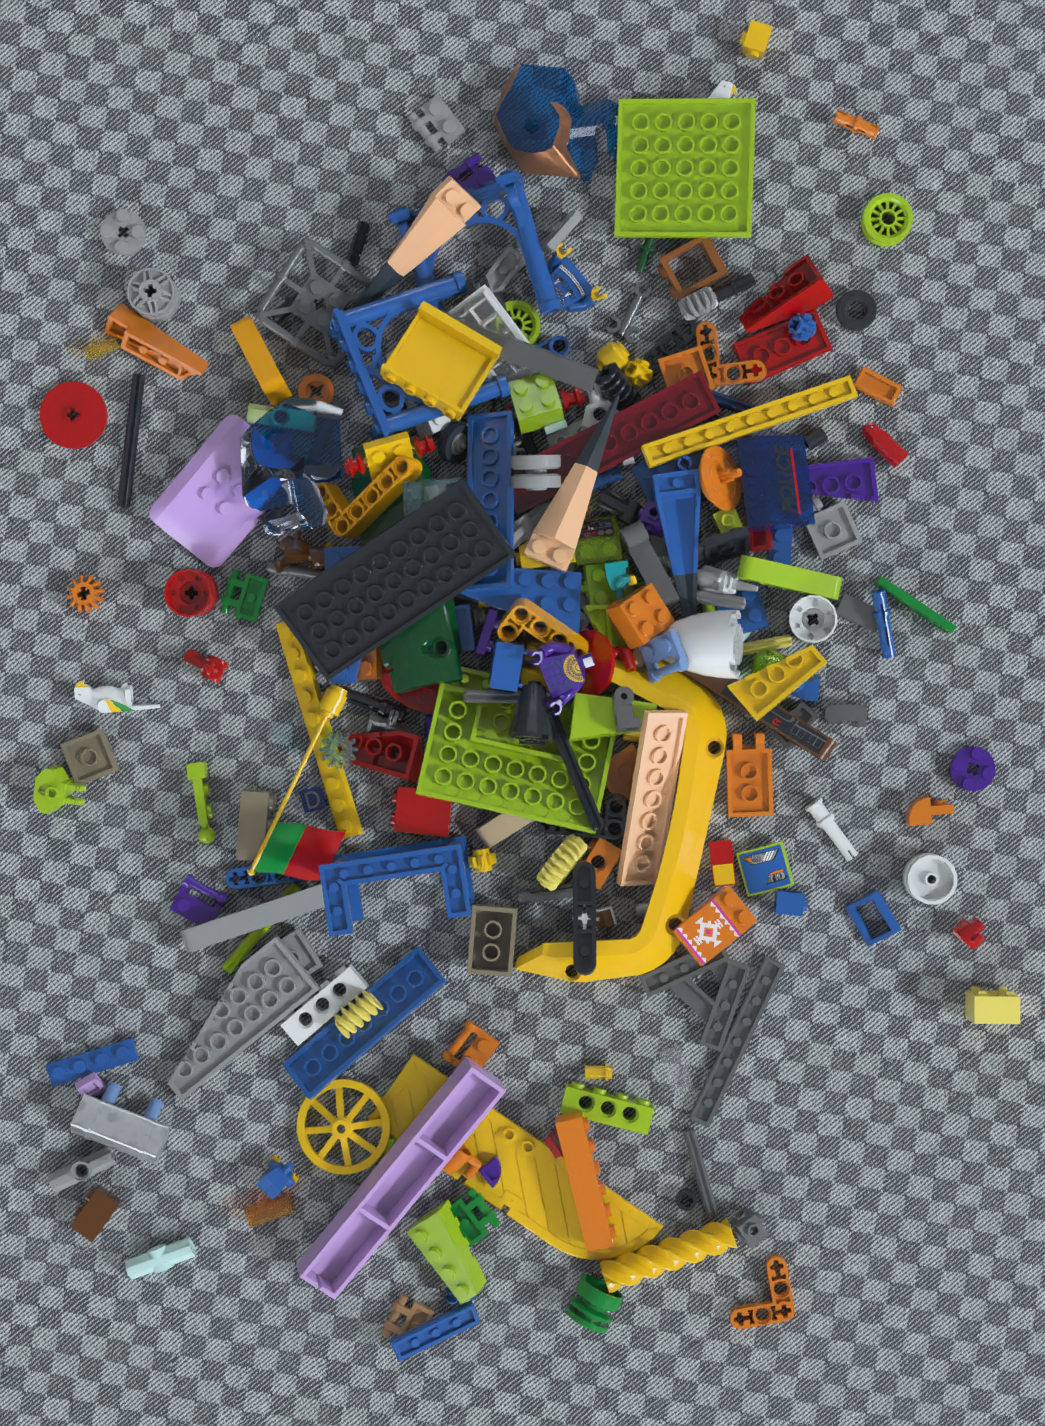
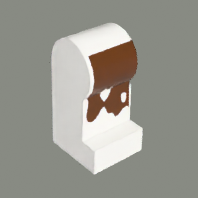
M612 906L596 909V931L617 924ZM583 912L582 916L578 917V920H582L583 930H586L587 920L591 919V917L587 916L586 912Z

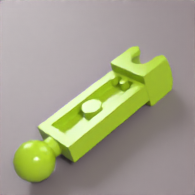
M207 762L186 764L188 780L193 781L198 822L201 825L198 838L202 843L209 844L214 841L216 833L210 827L211 818H214L212 805L208 803L207 797L211 795L210 785L205 783V778L209 777Z

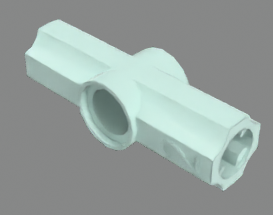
M188 1237L168 1245L165 1243L149 1249L146 1253L127 1259L125 1265L128 1276L132 1280L151 1272H163L173 1267L176 1263L195 1257L193 1241Z

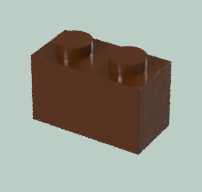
M102 1185L97 1190L92 1188L84 1199L87 1201V1204L83 1209L79 1207L71 1217L74 1222L70 1227L90 1242L94 1241L122 1202L120 1198Z

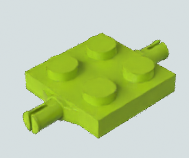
M627 560L626 574H630L629 560ZM604 563L583 566L584 580L583 584H581V594L584 593L588 605H608L613 601L624 599L616 598L615 590H611L606 578ZM636 577V581L642 580L641 577ZM643 581L637 582L635 585L627 583V588L624 589L625 597L633 592L634 586L644 585Z

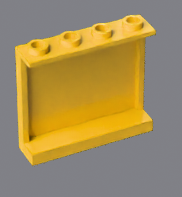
M423 301L416 317L385 364H382L380 375L386 382L390 384L395 383L400 386L408 395H415L422 399L425 405L439 409L447 418L460 421L500 357L503 347Z

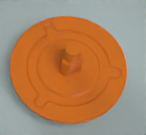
M719 446L708 447L703 452L698 467L700 487L706 498L717 508L724 511L732 510L740 501V476H742V470L737 468L734 460L726 450Z

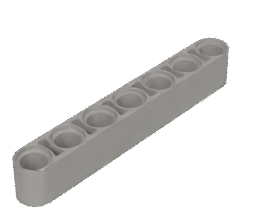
M318 884L182 930L180 934L186 952L189 953L323 908L325 905L322 885Z

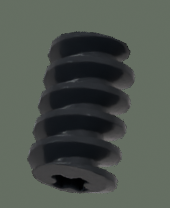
M616 362L606 365L597 375L595 383L597 386H600L602 392H605L604 395L610 398V403L619 395L617 411L624 410L641 401V395L632 386L626 375L622 373Z

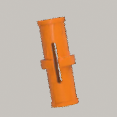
M840 109L837 110L832 122L851 130V133L855 134L857 132L873 140L880 129L879 125L862 119V116L857 115L856 117Z

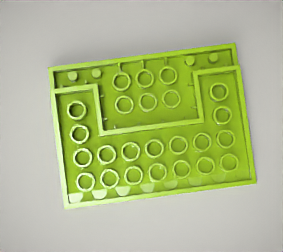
M461 667L462 681L448 684L440 683L416 794L596 834V831H593L555 740H553L552 744H549V741H545V745L519 744V739L515 738L513 742L507 740L508 732L517 703L464 702L463 699L464 690H508L490 688L488 684L490 673ZM565 704L562 706V711L558 716L568 737L572 705ZM616 735L570 742L599 813Z

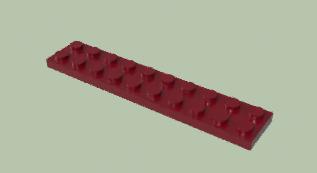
M700 370L614 414L597 474L641 453L642 445L680 433L721 412L702 371ZM600 422L536 454L561 455V467L558 469H547V474H559L562 485ZM514 470V474H525V470ZM560 487L547 488V490L514 488V509L517 515L554 497Z

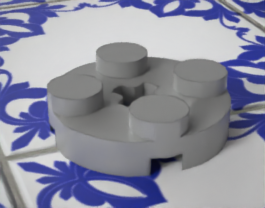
M122 208L110 213L104 219L100 227V234L104 245L112 253L129 256L136 254L143 248L146 241V226L136 213ZM121 228H129L127 231L129 236L127 238L124 236L119 238V230Z

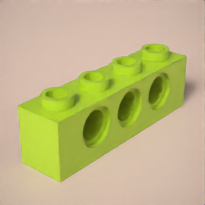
M572 1081L571 1084L566 1083L560 1105V1113L567 1114L582 1110L583 1116L588 1117L590 1121L648 1135L654 1112V1106L650 1104V1100L639 1097L637 1100L629 1099V1095L621 1092H615V1095L606 1093L607 1090L596 1086L593 1089L584 1087L585 1084L577 1081ZM589 1096L592 1101L588 1106H582L579 1103L581 1097ZM609 1101L614 1106L611 1111L606 1112L601 1109V1105ZM632 1107L635 1109V1114L631 1117H626L623 1115L624 1109Z

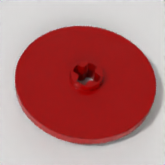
M70 381L55 386L47 393L40 407V423L44 433L52 442L63 448L82 449L92 445L101 437L107 425L108 411L104 399L93 387L82 382ZM74 409L79 414V417H75V421L68 417Z
M582 630L579 632V635L587 640L589 644L588 653H592L595 666L584 669L585 682L577 693L598 696L606 690L612 680L615 668L614 651L607 637L601 632Z

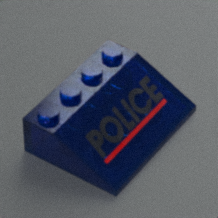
M804 435L737 438L738 465L742 470L740 480L746 527L749 533L815 525Z

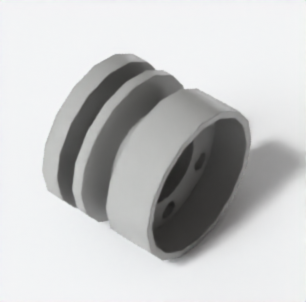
M153 267L143 268L136 272L129 280L127 286L128 300L132 307L145 319L153 322L166 321L173 317L179 309L181 301L180 291L175 282L164 271ZM152 288H154L156 293H153L152 297H150L147 293L152 292Z

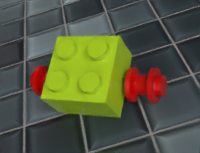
M536 374L508 382L510 397L514 407L512 412L514 413V419L518 421L521 434L565 420L562 404L565 412L569 411V406L576 404L581 408L583 407L582 402H586L583 389H578L573 386V391L568 393L563 389L559 390V396L554 379L543 374ZM509 404L506 405V408H505L504 411H509V410H511Z

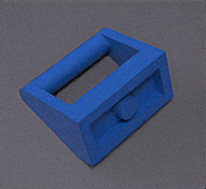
M876 889L845 906L867 946L902 930L882 895ZM871 900L887 926L886 930L872 937L856 910V907Z

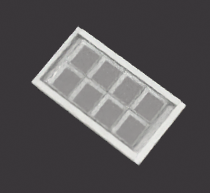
M485 284L447 312L529 343ZM498 358L487 378L503 374L507 382L532 376L536 372Z

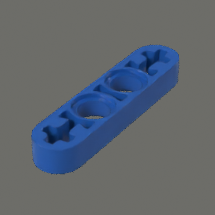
M251 867L232 869L226 874L225 878L226 884L234 890L309 881L299 878L291 879V876L278 880L275 878V873H264L265 878L260 883L254 882L253 876L248 875L250 884H247L246 880L238 881V885L231 881V878H234L236 873L239 877H246L245 872H247V869L250 870Z

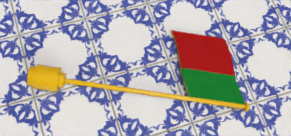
M331 684L330 688L326 689L317 707L321 710L320 714L323 715V718L250 870L247 869V874L250 876L255 875L254 872L278 873L303 880H321L319 865L332 863L347 831L325 830L301 823L278 822L327 718L338 717L347 700L346 694L348 691L337 685Z

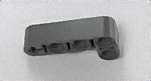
M641 520L620 530L618 533L620 540L644 585L652 583L667 608L679 602L680 598L649 541V535Z

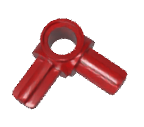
M188 649L183 658L184 661L201 669L200 673L202 676L218 684L229 663L214 655L205 657L192 649Z

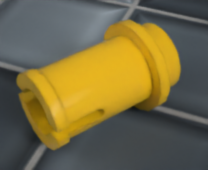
M605 1063V1066L585 1065V1080L605 1079V1081H608V1079H612V1065H608V1063Z

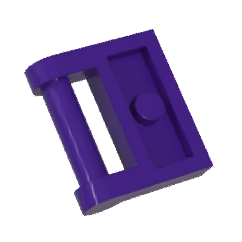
M188 874L170 910L197 925L216 919L228 898V894L224 892L219 893L195 880V876ZM191 887L217 901L215 906L188 893L189 888Z

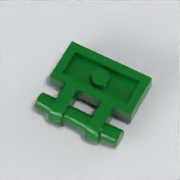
M232 569L231 576L226 581L228 586L225 596L221 598L220 603H222L220 612L229 614L230 607L234 606L236 607L234 616L257 623L269 579L247 573L245 580L241 581L239 580L241 571ZM236 587L242 588L239 601L233 599Z
M473 1187L466 1192L471 1199L469 1202L466 1203L462 1196H460L451 1203L452 1207L450 1208L453 1216H457L463 1237L467 1238L470 1247L488 1235L489 1231L485 1227L487 1223H490L493 1228L501 1224L496 1217L497 1213L487 1206L483 1201L485 1198L481 1193L478 1194ZM476 1206L484 1215L480 1219L472 1210Z

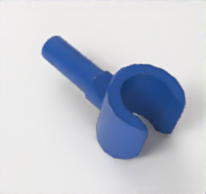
M446 1287L445 1291L450 1296H444L443 1298L449 1304H456L458 1302L457 1298ZM477 1295L469 1300H476Z

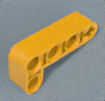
M248 315L231 324L230 327L272 406L292 397L293 395L277 368L251 316Z
M519 598L514 601L499 623L497 634L505 642L514 641L524 629L544 644L556 641L566 643L569 646L574 645L576 650H578L579 656L587 654L589 650V644L585 638L527 598ZM523 608L528 613L524 615L519 614L517 609ZM542 621L546 626L543 628L538 627L535 623ZM506 625L512 626L514 631L508 632L503 627ZM557 634H561L565 637V639L557 640L554 638V636Z

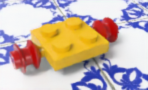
M405 431L363 443L366 456L364 460L360 454L356 453L353 459L346 456L347 460L343 461L346 474H351L352 478H354L355 472H360L364 475L366 465L369 468L370 477L373 481L398 456L414 458L413 454L416 453L418 457L422 458L425 452L432 455V450H435L432 436L427 437L426 433H424V438L420 440L414 436L412 445L408 432Z

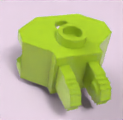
M52 765L50 768H45L35 778L33 801L39 811L46 814L57 811L65 804L84 805L85 799L72 796L73 791H86V785L75 783L73 779H70L63 766Z

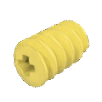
M363 989L361 990L363 998L357 995L354 996L356 1004L350 1001L347 1002L349 1010L343 1007L340 1008L342 1016L337 1013L333 1014L336 1020V1027L348 1039L350 1038L349 1031L356 1033V1026L362 1028L364 1026L363 1020L369 1022L371 1020L370 1014L376 1016L378 1014L377 1008L380 1010L384 1009L373 994Z

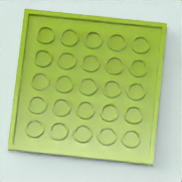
M756 98L619 99L615 238H751Z

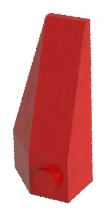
M808 254L790 265L783 272L785 276L777 284L773 282L768 287L770 291L763 298L756 299L739 317L747 333L794 317L796 313L802 314L816 309L834 296Z
M400 730L334 735L342 761L405 780H419L424 758L421 736Z

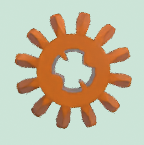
M80 575V582L72 579V583L75 586H67V590L72 591V594L66 595V599H74L70 606L72 608L77 606V612H82L85 608L87 613H91L92 607L98 610L100 607L97 601L104 602L105 600L99 597V594L105 593V589H97L101 586V581L94 582V576L91 575L87 580L85 575ZM85 590L90 591V595H87L86 598L81 596L82 593H85Z

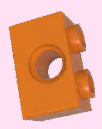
M593 838L587 847V850L590 851L586 859L581 858L579 862L586 861L591 863L592 858L597 855L604 858V864L601 867H594L596 872V888L600 890L621 856L622 849L606 839L598 838L596 840Z

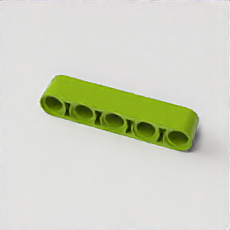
M745 555L740 557L736 577L741 580L798 593L817 595L830 600L839 599L843 579L834 575Z

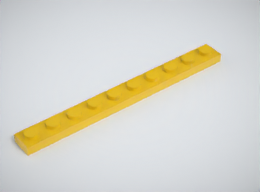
M848 375L641 446V450L650 469L680 457L682 458L684 455L688 456L705 450L708 447L717 446L855 399L858 394L851 376Z
M281 622L275 625L309 738L312 741L323 718V715L320 714L321 710L317 708L322 699V694L311 658L285 622ZM327 718L313 747V751L337 830H347L343 839L363 834V830L329 718Z

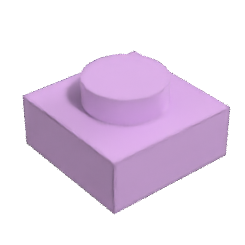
M95 1072L75 1083L76 1090L82 1096L87 1094L96 1097L107 1089L105 1083Z

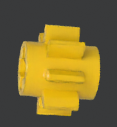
M636 358L635 361H630L627 364L625 375L629 377L628 380L633 386L641 388L642 385L650 382L653 371L649 369L650 362Z
M489 848L472 850L473 855L468 857L469 868H475L476 873L493 870L492 865L497 863L496 853L490 852Z

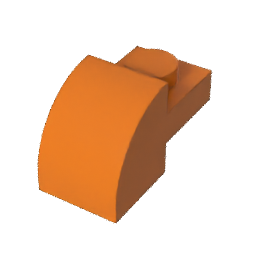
M920 797L908 807L905 816L906 825L932 824V815L953 814L954 804H947V800H934L933 805H931L930 797Z

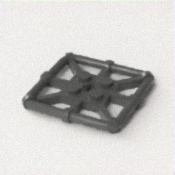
M304 238L296 246L281 271H277L275 274V280L260 301L255 317L264 327L287 341L291 348H297L322 366L335 369L345 358L346 352H342L339 349L336 355L333 356L328 331L333 309L338 308V310H342L348 301L358 300L362 293L346 295L336 288L335 285L343 272H346L366 287L369 286L372 279L349 264L350 261L347 259L343 260L320 243ZM312 250L338 267L330 282L316 274ZM305 251L310 276L301 288L287 277ZM283 283L298 293L291 306L266 311ZM322 298L325 308L316 310V304L313 301L314 299L319 300ZM292 313L304 322L294 336L268 317ZM309 325L322 333L327 358L300 340ZM360 331L357 336H361L364 331Z

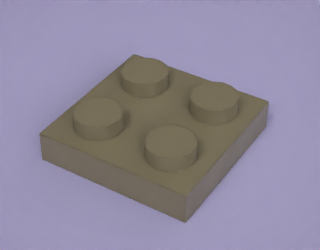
M104 728L60 745L75 783L86 784L120 770Z

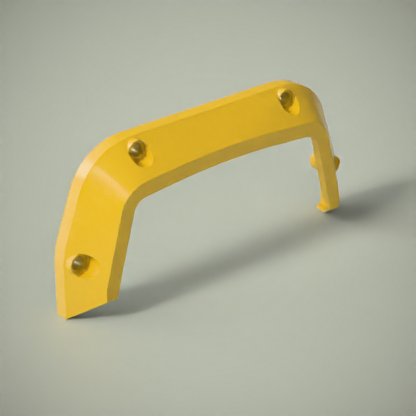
M615 659L614 674L611 682L621 687L630 688L634 694L657 704V706L665 710H684L688 713L669 831L656 882L640 931L636 936L629 939L596 940L597 965L595 971L587 976L580 975L579 973L570 976L565 971L568 965H574L573 941L542 943V945L517 957L514 969L572 982H590L642 975L663 964L680 944L681 941L674 934V929L669 927V921L672 918H678L682 923L689 915L727 738L726 722L715 697L703 685L684 673L676 671L652 683L647 678L648 670L646 666L644 668L637 667L636 671L628 673L625 670L624 663ZM663 660L657 662L659 668L669 665ZM712 741H716L720 745L719 751L715 754H711L708 750V745Z

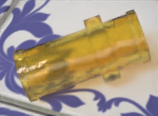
M116 336L98 343L94 341L91 342L90 346L83 347L88 361L95 358L99 360L103 355L121 350Z

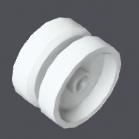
M921 853L912 857L906 863L902 882L906 891L913 898L925 904H940L947 901L954 894L957 887V873L954 866L947 859L933 853ZM933 875V878L928 882V876Z

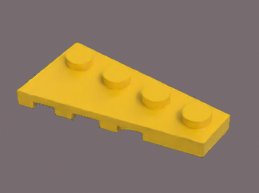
M811 645L775 664L773 663L756 673L746 676L742 680L727 685V687L751 716L758 721L824 667L827 661Z

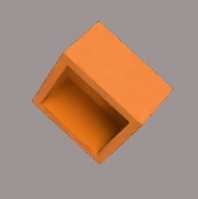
M652 583L638 588L606 611L630 650L646 644L676 622Z

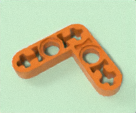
M709 321L701 322L697 326V346L701 345L703 352L708 348H712L715 351V357L710 361H706L707 365L717 364L716 367L712 366V372L717 375V378L713 379L715 387L758 382L765 378L767 369L759 360L721 364L717 328ZM706 326L713 330L712 333H709V341H714V344L701 345L702 342L706 343V337L701 334V331H704ZM754 365L762 369L757 377L753 373H747L748 378L744 379L742 366H746V370H753ZM731 368H738L740 371V376L736 380H730L727 376Z
M773 1254L766 1260V1271L772 1300L734 1307L729 1313V1318L735 1328L757 1327L785 1322L793 1318L795 1308L785 1259L781 1255ZM775 1260L782 1264L779 1266L781 1276L777 1277L774 1268L770 1267L774 1265ZM776 1283H785L786 1290L783 1293L775 1292L774 1286ZM781 1305H786L787 1308H790L787 1310V1314L783 1315L781 1311L775 1312L776 1317H772L771 1306H774L775 1311L781 1310ZM758 1309H767L768 1316L765 1319H758L756 1317ZM748 1310H751L754 1321H750L749 1317H744L742 1322L739 1323L734 1318L737 1317L739 1312H741L742 1316H748Z

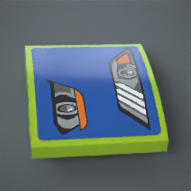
M783 841L736 853L748 897L794 885Z

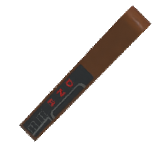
M687 670L682 671V673L703 685L709 691L751 716L727 687V685L739 680L704 676ZM776 705L758 720L823 762H826L837 744L836 741L779 705Z

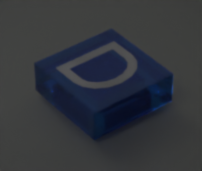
M322 785L299 791L305 813L327 807Z

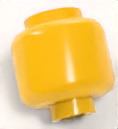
M610 341L597 352L596 357L599 362L596 365L601 371L606 365L616 362L622 370L629 363L628 356L630 353L619 341L617 343Z

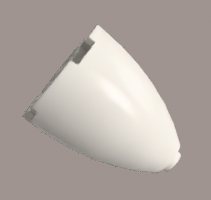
M718 610L691 615L677 620L655 636L658 637L676 629L689 663V668L687 669L689 672L716 678L738 679L740 676V670H736L737 665H740V662H742L743 628H741L737 619H741L739 610ZM673 655L663 660L671 664L674 663L675 658Z

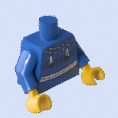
M564 241L556 247V252L547 263L557 299H560L562 312L586 311L597 303L598 300L605 299L608 294L605 293L600 296L599 289L603 286L600 285L593 288L568 257L564 259L565 256L572 252V247L567 252L563 251Z

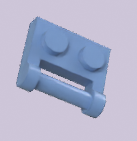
M676 629L639 646L648 670L647 678L652 683L661 680V677L676 671L682 672L689 668V663ZM674 655V663L661 668L658 667V661Z

